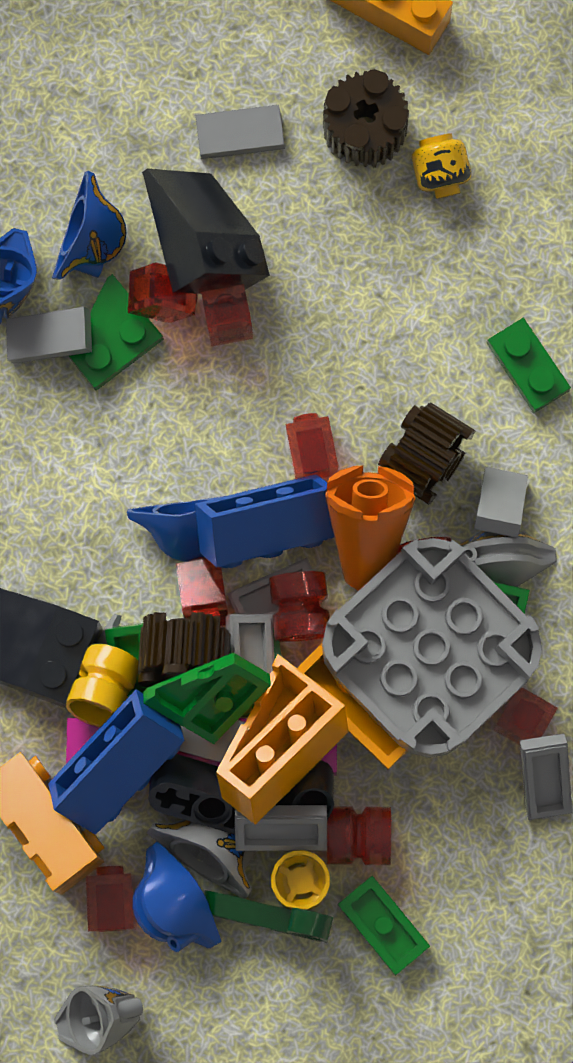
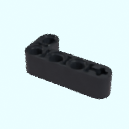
M176 754L172 759L166 760L152 775L149 782L148 800L156 811L235 834V808L222 799L216 774L219 766ZM320 760L276 805H327L328 820L334 807V773L332 767Z

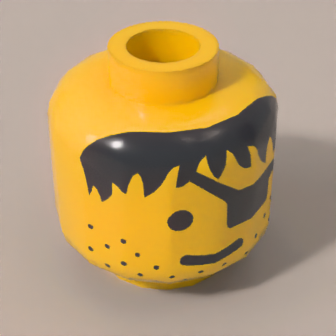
M452 133L420 140V148L412 153V162L419 189L425 192L434 191L436 199L460 194L459 185L468 182L472 174L465 144L461 140L453 139Z

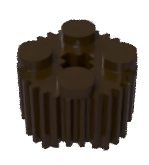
M376 69L368 72L364 71L363 75L355 72L354 77L346 75V81L340 79L338 80V87L333 85L328 90L323 110L324 139L327 140V147H332L331 153L333 155L338 154L339 159L345 157L348 164L354 161L355 166L363 163L364 167L371 164L373 168H376L379 162L384 165L386 159L391 161L393 153H398L400 145L404 144L409 118L408 101H405V93H400V86H393L394 80H389L385 72ZM369 117L373 119V122L367 123V121L364 118H359Z
M431 402L425 407L420 406L419 408L414 405L401 424V428L406 430L404 436L397 445L389 444L378 463L379 466L391 468L408 477L413 482L415 497L428 505L437 496L436 493L432 492L433 487L439 481H449L464 459L466 453L459 449L464 439L471 440L476 430Z
M154 612V614L144 616L143 627H141L138 684L143 687H151L230 654L231 633L225 627H220V616L204 614V612H191V619L177 618L170 619L169 621L166 620V613Z

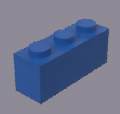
M315 474L195 503L200 553L215 567L234 568L240 566L245 560L256 557L274 558L280 556L284 550L296 547L313 548L320 546L324 540L335 538L325 497L327 482Z
M136 689L48 783L53 809L96 835L108 822H112L117 818L122 807L137 791L143 790L148 785L152 775L166 760L172 759L178 753L182 743L185 741L180 724L145 705L143 693Z

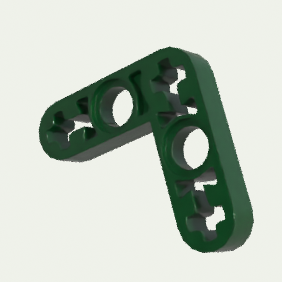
M208 890L204 892L212 915L215 917L256 927H265L273 931L319 942H328L333 921L331 916L299 908L289 910Z

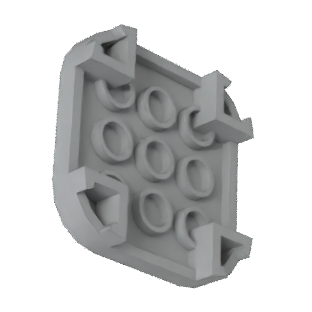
M436 538L415 539L402 547L401 552L339 610L336 609L326 624L322 642L324 663L334 679L398 745L411 754L428 758L447 755L464 744L527 683L540 664L542 651L539 635L540 628L531 614L527 617L465 554L466 549L454 540L450 542Z

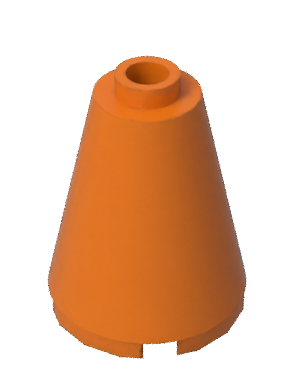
M364 465L352 466L339 470L327 482L325 497L344 580L357 591L364 587L396 557L415 502L413 482L403 473L388 467L378 466V473L363 472Z

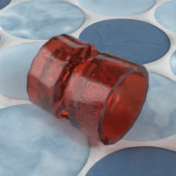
M301 571L270 577L271 604L277 606L279 610L272 615L275 641L300 642L324 638L326 624L330 619L329 610L322 607V603L328 599L326 573L321 571Z
M334 806L327 820V865H352L356 858H361L365 865H391V807H365L361 814H357L352 806Z

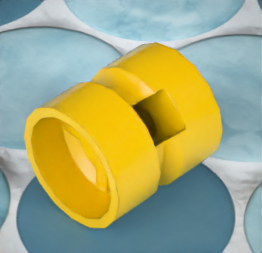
M94 644L89 646L78 673L80 678L74 681L65 707L69 713L87 724L101 727L128 698L127 695H129L130 690L135 688L138 680V660L130 653L111 645Z
M306 850L292 851L283 855L274 865L271 874V887L276 899L285 908L290 910L292 908H299L309 911L318 907L326 898L330 887L329 871L325 862L316 854Z

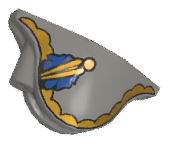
M480 531L460 544L466 549L465 554L493 582L516 587L557 562L554 547L519 531L518 538Z
M180 820L174 823H154L147 831L150 837L164 846L176 859L202 877L243 899L249 895L251 886L245 869L256 851H236L235 834L187 820Z
M93 985L77 987L69 994L54 1018V1023L57 1025L59 1033L58 1039L85 1054H97L116 1044L132 1030L140 1020V1015L143 1013V1005L139 998H135L134 994L119 989Z

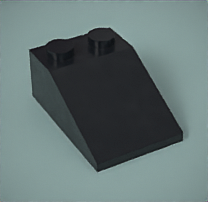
M149 168L142 172L173 293L234 295L270 276L259 234L211 173Z
M0 588V684L66 708V701L73 683L76 679L80 678L78 673L85 652L89 646L97 644L103 628L100 622L58 605Z

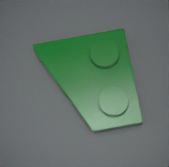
M111 274L107 277L91 309L92 352L69 355V358L93 389L97 391L163 341L164 338L116 277Z
M233 652L148 687L143 692V702L150 708L210 743L215 744L271 686L270 674Z

